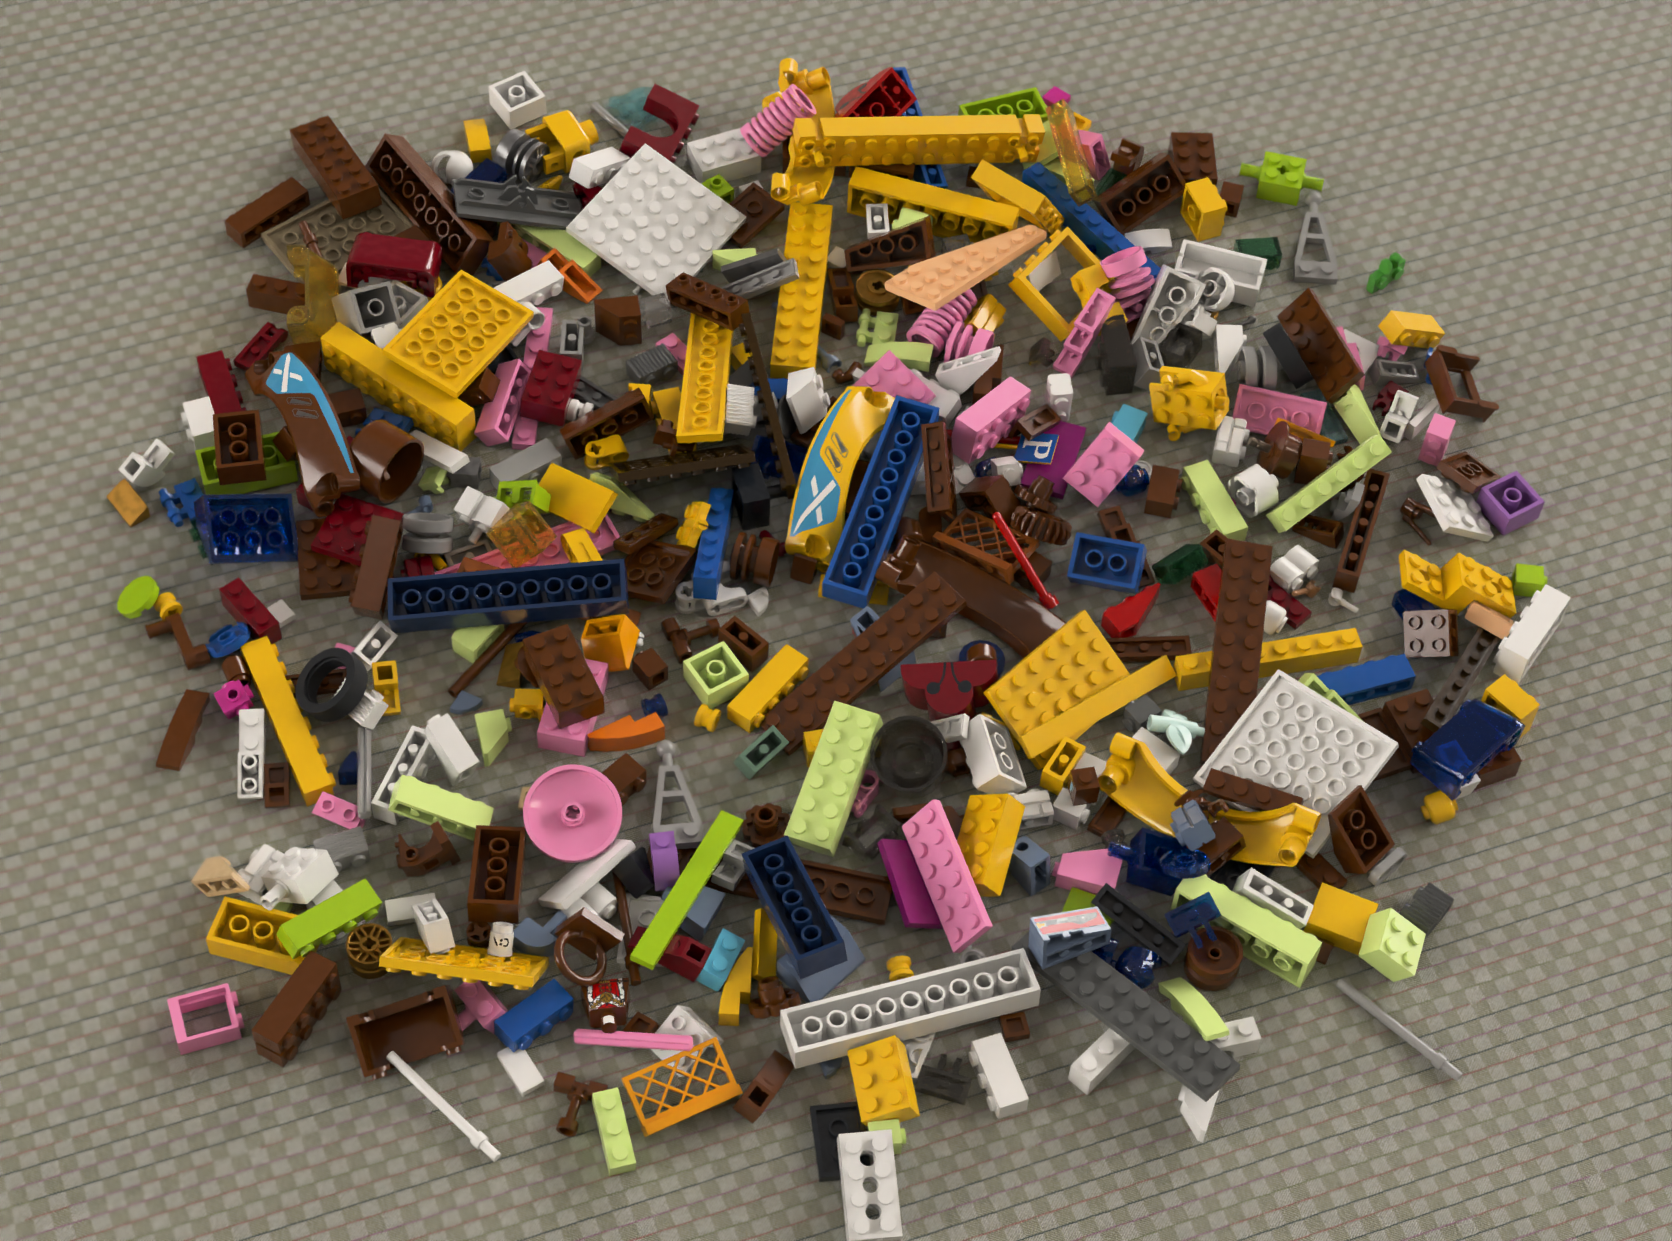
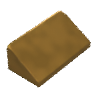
M125 478L107 495V499L130 528L151 517L148 506Z
M523 641L506 645L496 683L497 686L520 689L523 675L515 667L514 660L517 658L518 651L523 646Z

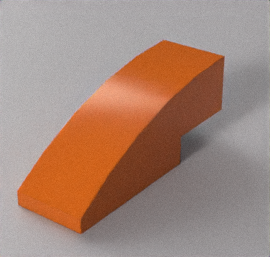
M556 248L546 254L537 264L538 266L549 260L564 276L562 290L586 304L602 292V289L573 259L569 262Z
M656 712L635 722L631 715H628L587 734L588 748L590 751L609 752L651 745L665 739V725Z

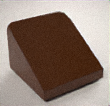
M795 553L790 578L806 584H812L817 573V560Z

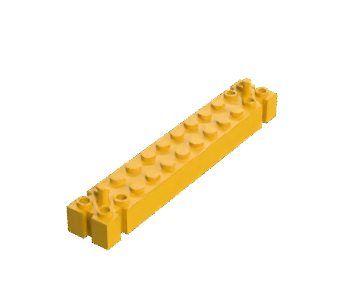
M1024 114L1023 118H1016V115L820 118L819 122H813L812 118H795L792 129L794 137L790 138L788 150L793 167H810L812 163H816L818 167L881 164L910 165L912 163H915V165L980 163L982 159L988 163H1012L1015 159H1019L1020 163L1036 162L1040 151L1038 145L1043 142L1045 129L1040 114Z

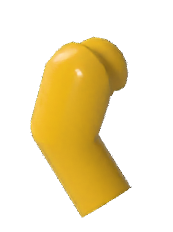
M414 554L416 559L422 556H431L432 564L437 571L448 568V565L439 554Z

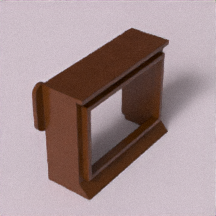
M1438 345L1437 349L1425 361V366L1442 414L1449 412L1482 418L1484 423L1494 411L1499 409V405L1495 402L1480 399L1470 372L1480 361V358L1458 353L1454 347ZM1448 371L1461 374L1469 399L1457 397Z

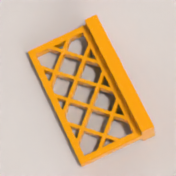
M717 1037L694 1046L690 1051H682L621 1078L642 1126L641 1130L644 1137L743 1093L740 1085L736 1083ZM712 1044L717 1054L714 1063L700 1058L703 1049ZM698 1051L697 1057L691 1055V1053ZM688 1057L695 1060L690 1074L677 1069L680 1058ZM718 1060H720L722 1067L717 1065ZM675 1061L673 1067L667 1065V1064H669V1063ZM698 1062L712 1067L707 1080L694 1076ZM663 1067L671 1070L667 1084L653 1079L657 1068ZM715 1069L725 1072L729 1083L722 1086L712 1083L711 1079ZM651 1072L650 1077H647L644 1074ZM675 1072L688 1077L684 1091L670 1086ZM639 1077L648 1081L643 1095L633 1091L630 1080ZM692 1079L705 1084L702 1095L695 1096L687 1093ZM651 1083L665 1088L660 1101L646 1096ZM709 1086L715 1088L707 1092ZM668 1089L682 1095L679 1104L675 1107L663 1103ZM636 1096L641 1098L640 1104L638 1103ZM685 1096L691 1098L683 1103ZM645 1100L658 1105L655 1115L648 1119H645L641 1110ZM662 1107L668 1109L660 1113Z

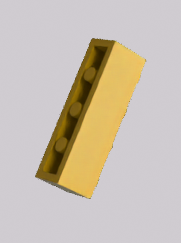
M786 644L727 705V719L748 733H751L755 727L759 728L761 722L765 719V714L772 710L785 696H788L799 681H803L809 673V658Z

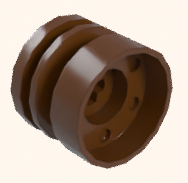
M740 532L731 551L729 563L730 579L737 580L741 572V581L746 582L750 573H753L754 584L770 587L777 566L780 541L774 538L763 537L760 545L756 546L755 534L750 535L747 543V533Z

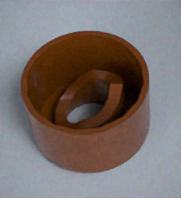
M383 419L374 420L359 431L349 446L360 477V489L383 503H391L397 500L408 490L417 477L424 458V445L419 439Z

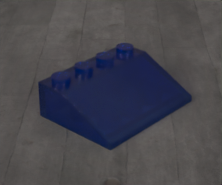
M291 494L202 495L194 502L196 525L210 564L298 562L299 549Z

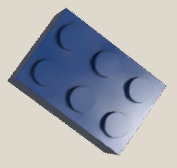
M1076 532L1067 578L1071 583L1138 594L1147 549L1145 544Z

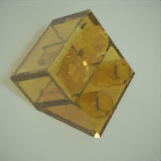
M530 501L516 503L486 533L513 568H518L543 552L557 537Z

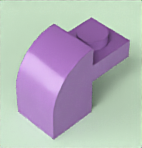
M674 831L649 833L655 891H663L668 886L673 888L680 877Z

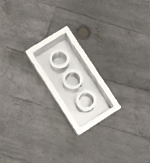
M1547 584L1541 592L1537 590L1530 601L1532 603L1530 607L1526 605L1520 615L1521 620L1519 622L1515 621L1512 625L1509 637L1502 639L1498 647L1500 650L1493 660L1496 663L1493 673L1500 677L1505 674L1519 685L1560 625L1571 597Z

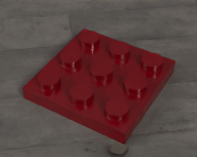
M341 494L334 504L333 512L327 516L313 540L311 549L314 552L361 566L362 562L359 553L362 543L366 544L367 541L365 535L367 521H371L372 516L375 515L399 520L402 524L404 513Z

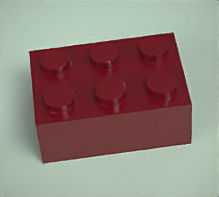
M539 350L521 398L520 417L564 427L570 401L574 398L581 377L582 360Z

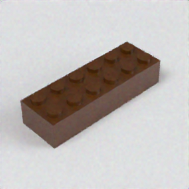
M328 115L290 129L294 150L343 220L382 205L377 182Z

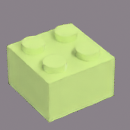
M724 641L683 661L684 679L700 701L708 705L709 709H713L736 697L749 683L748 672Z
M1388 908L1370 915L1359 957L1393 982L1415 976L1426 934L1395 910Z

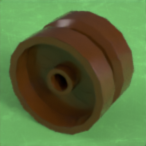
M1217 926L1201 928L1194 933L1188 943L1184 958V971L1187 978L1196 987L1205 991H1220L1228 988L1234 983L1243 959V947L1239 938L1231 931Z

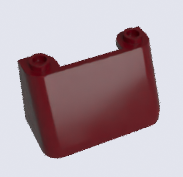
M369 232L356 235L346 264L347 287L358 288L360 281L364 280L365 283H369L370 277L412 282V289H417L418 286L424 291V296L433 298L436 293L442 262V247L435 241L378 235Z

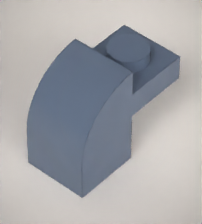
M559 910L543 927L527 916L513 930V947L524 954L553 956L554 945L558 938L554 934L558 925L567 920V916Z

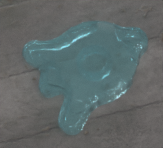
M639 87L625 95L609 98V106L619 110L620 119H632L631 125L640 130L643 129L647 122L658 118L643 110L647 96L652 89L650 87Z

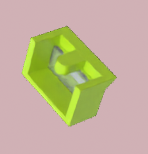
M537 480L499 481L496 499L504 502L511 509L510 511L515 514H541L549 512L551 494L540 487Z

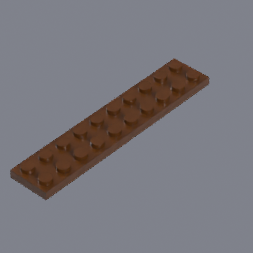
M1228 538L1225 540L1204 719L1205 733L1202 737L1199 764H1204L1257 696L1273 546Z
M933 572L780 701L772 710L767 712L765 719L760 724L761 729L765 732L774 725L789 741L783 751L790 756L803 745V732L820 730L825 726L834 701L847 705L853 703L966 607V600L942 577Z
M649 845V849H648V852H647V857H648V861H649V865H650V869H651V873H652V877H653V872H652V857H651V850H650V845ZM697 848L677 849L680 875ZM800 859L829 914L885 925L893 891L888 877ZM746 872L734 891L712 883V875L705 887L720 892L759 899Z

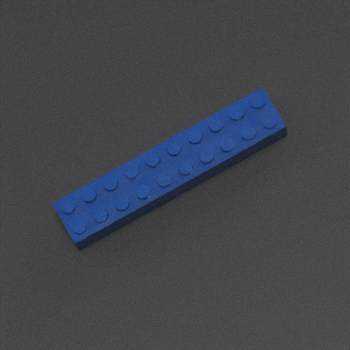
M896 395L822 582L823 597L863 609L869 604L878 581L875 579V574L881 563L886 560L924 461L921 425L939 422V407Z

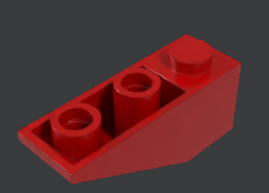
M1158 582L1152 586H1146L1140 593L1126 597L1116 606L1108 607L1103 612L1101 627L1111 638L1135 636L1158 599L1161 584Z

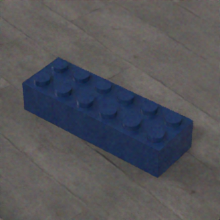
M788 835L741 853L745 872L800 979L848 961L844 940Z

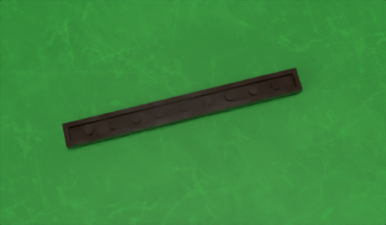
M741 314L742 323L738 324L741 337L745 336L743 346L745 354L749 353L750 357H747L749 370H754V374H752L753 385L759 388L756 391V395L758 397V404H763L764 407L761 408L762 419L768 422L765 428L767 438H772L773 441L770 443L772 456H777L775 468L777 474L781 473L782 478H779L781 491H786L788 500L794 499L796 482L751 314Z

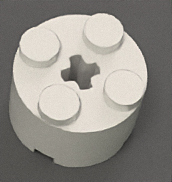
M1254 464L1228 481L1229 496L1235 498L1238 511L1248 518L1259 515L1279 502L1278 479L1273 474L1269 475L1259 464Z

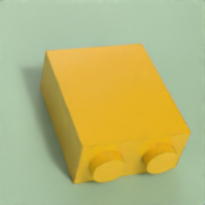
M1322 882L1304 932L1332 942L1335 947L1359 956L1369 917L1371 914L1376 913L1378 903Z

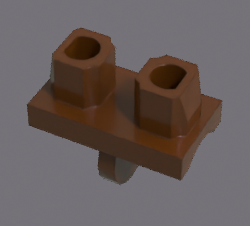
M663 419L657 427L652 444L670 449L669 456L675 457L676 451L692 453L696 442L677 443V429H673L672 421Z

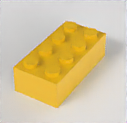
M1010 794L970 795L957 843L980 897H1000L1025 809V806Z
M224 896L206 937L209 953L292 975L305 957L300 955L292 959L276 934L283 923L298 915L277 909L267 910L261 905ZM319 945L315 947L314 952H317Z

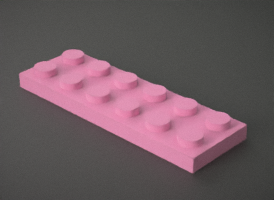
M933 799L901 827L953 953H961L993 926L940 800Z

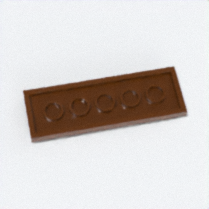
M1308 287L1277 316L1329 403L1333 404L1365 376L1312 289Z

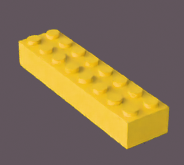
M857 166L848 184L847 213L866 218V204L887 203L889 224H893L894 219H899L902 207L930 214L933 217L932 232L934 236L969 245L1017 229L1019 208Z
M338 322L321 337L324 365L330 372H335L347 383H352L358 388L360 387L362 393L369 394L379 404L392 409L395 414L412 418L413 426L421 428L428 436L436 438L459 451L466 448L477 437L474 434L476 429L474 408L383 356L381 348L347 326Z

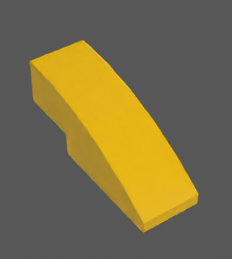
M484 118L463 121L468 152L472 163L492 161L491 145Z
M747 947L741 954L725 982L719 1007L718 1025L739 1026L740 1004L750 1003L753 947Z

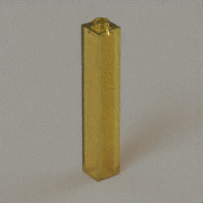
M1062 99L1045 109L1069 195L1079 207L1097 198V194L1073 111L1067 102Z

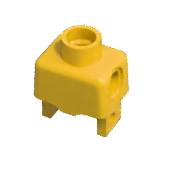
M569 110L545 116L542 118L543 124L525 130V133L531 138H535L549 147L550 154L543 156V171L546 175L563 169L565 174L569 173L573 159L590 154V146L599 142L598 133L593 122L588 119L578 123Z

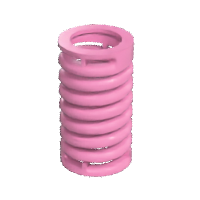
M794 84L782 92V98L780 96L776 97L775 102H770L769 107L763 108V112H759L757 117L751 119V123L747 122L740 128L746 142L761 157H766L768 153L775 149V146H779L781 141L786 140L787 136L793 134L792 129L795 118H812L816 114V109L809 98ZM750 136L756 141V144H754Z
M968 289L962 293L964 296L959 295L936 311L926 307L914 322L913 327L908 330L906 334L907 340L909 342H917L918 340L920 343L933 344V358L938 357L945 348L947 339L957 321L963 322L967 315L971 313L972 308L976 306L977 298L971 289Z

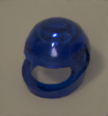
M1131 946L1127 947L1119 956L1115 969L1143 990L1155 980L1152 969H1158L1162 966V958L1157 953L1146 948Z

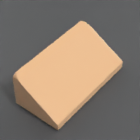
M1476 600L1470 603L1465 614V619L1501 639L1508 637L1509 631L1514 624L1510 618Z

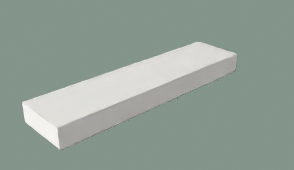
M418 430L410 433V435L423 443V459L452 474L470 462L467 454Z

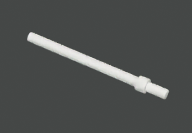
M394 1051L387 1055L386 1059L471 1139L470 1143L477 1150L481 1149L494 1162L500 1158L501 1153L488 1142L489 1138L482 1131L478 1132Z

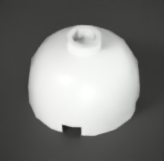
M1208 267L1209 269L1201 270L1194 277L1206 284L1197 305L1203 306L1204 310L1216 312L1226 308L1231 303L1235 294V286L1232 278L1226 272L1216 267Z

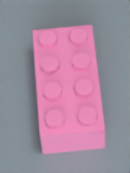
M1010 376L956 417L951 436L953 454L970 464L976 458L980 459L989 448H994L1002 437H1008L1016 421L1025 416L1026 409L1030 404L1031 389Z
M585 659L604 696L609 680L608 663ZM546 702L537 730L538 748L585 757L588 748L587 734L593 732L597 716L559 729Z

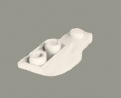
M264 708L240 709L238 800L263 799L265 783L264 764L266 763Z

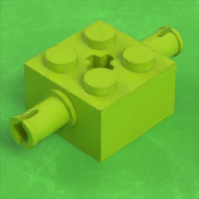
M1268 151L1265 152L1263 165L1256 166L1242 162L1239 176L1256 178L1259 181L1256 198L1297 206L1300 190L1307 188L1322 192L1324 178L1306 176L1304 171L1307 159Z

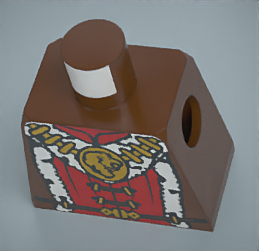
M629 978L600 980L595 985L581 986L582 1005L590 1027L602 1028L604 1033H614L617 1030V1026L627 1023L630 1004Z

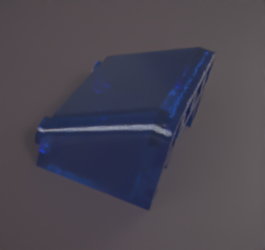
M1476 698L1472 701L1468 699L1462 704L1460 711L1424 743L1420 741L1414 746L1411 751L1413 755L1410 763L1453 801L1461 794V786L1463 787L1466 783L1469 784L1473 776L1501 751H1509L1517 744L1525 725L1519 719Z

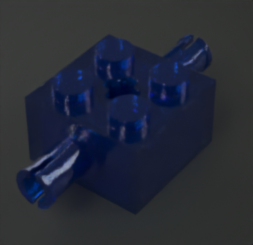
M1144 827L1131 839L1130 847L1115 841H1111L1108 847V851H1111L1107 853L1108 856L1127 861V883L1168 896H1172L1175 893L1176 888L1190 868L1203 872L1201 869L1185 865L1187 845L1182 847L1177 838Z

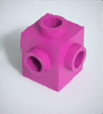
M240 680L229 681L222 686V689L213 693L228 720L235 716L239 717L240 709H250L254 706L251 700L254 694L248 684L243 686Z

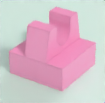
M1380 336L1377 341V345H1379L1377 356L1385 358L1389 352L1387 360L1397 361L1401 354H1405L1408 347L1393 345L1387 337Z

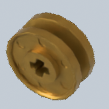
M880 269L868 270L862 273L856 281L855 299L858 308L861 311L865 308L870 309V315L877 316V311L893 312L899 304L900 296L886 291L885 282L895 275Z

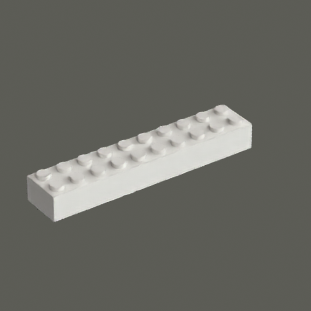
M1024 948L783 1009L780 1010V1027L794 1068L797 1069L847 1056V1050L896 1035L900 1041H905L1039 1006L1041 989Z

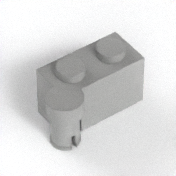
M582 315L578 318V329L576 320H562L560 355L582 360V372L585 344H589L594 340V331L591 327L592 320L587 315Z

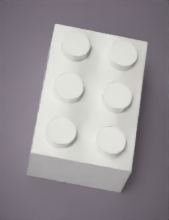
M740 128L687 143V161L699 183H703L708 178L718 174L729 182L761 173V156L746 142Z
M981 714L969 721L967 739L959 741L965 750L966 763L971 770L973 776L972 783L975 788L987 794H1007L1010 792L1018 794L1026 789L1027 785L1008 728Z

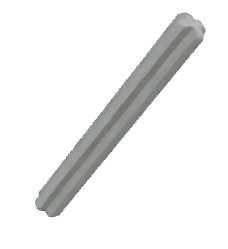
M361 726L358 728L357 812L360 819H369L371 817V729Z

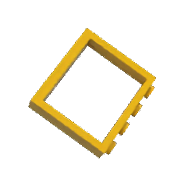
M981 160L971 178L992 201L1018 207L1019 217L1045 230L1050 235L1057 229H1062L1061 225L1065 218L1045 195L985 160Z
M1068 226L1062 231L1057 229L1049 237L1051 241L1049 243L1044 242L1036 250L1039 254L1037 256L1031 255L1024 262L1026 267L1024 269L1020 267L1013 273L1014 279L1008 284L1060 342L1070 335L1075 327L1074 322L1083 308L1067 323L1026 277L1060 243L1084 269L1100 263L1098 258ZM1113 277V278H1107V279H1108V281L1110 282V281H1111L1112 279H1114L1115 277ZM1107 284L1101 290L1110 294L1113 289H1110Z

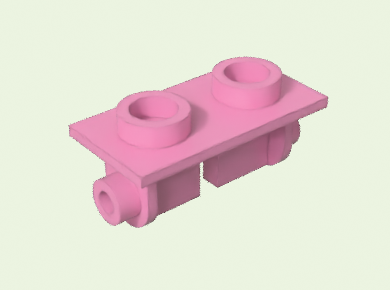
M324 791L311 812L348 829L359 826L363 828L365 824V819L358 817L357 805Z

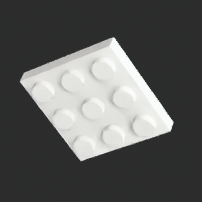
M1421 474L1416 479L1443 532L1486 542L1494 537L1490 530V524L1481 513V507L1475 502L1471 493H1466L1459 488L1458 483L1426 474Z

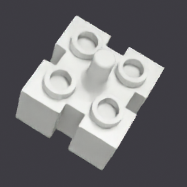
M467 486L453 509L460 515L459 520L469 525L468 528L473 531L468 541L474 545L482 533L487 534L486 537L496 543L500 540L508 544L519 523L522 521L515 513L510 511L511 509L504 502L491 496L488 497Z

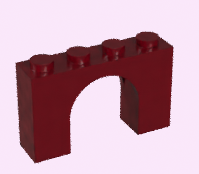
M654 84L647 96L643 110L664 120L671 127L673 134L668 137H655L631 125L619 151L632 158L646 143L674 164L677 159L675 154H680L685 144L682 142L683 139L688 140L692 132L690 126H695L700 117L697 114L700 105L658 84Z

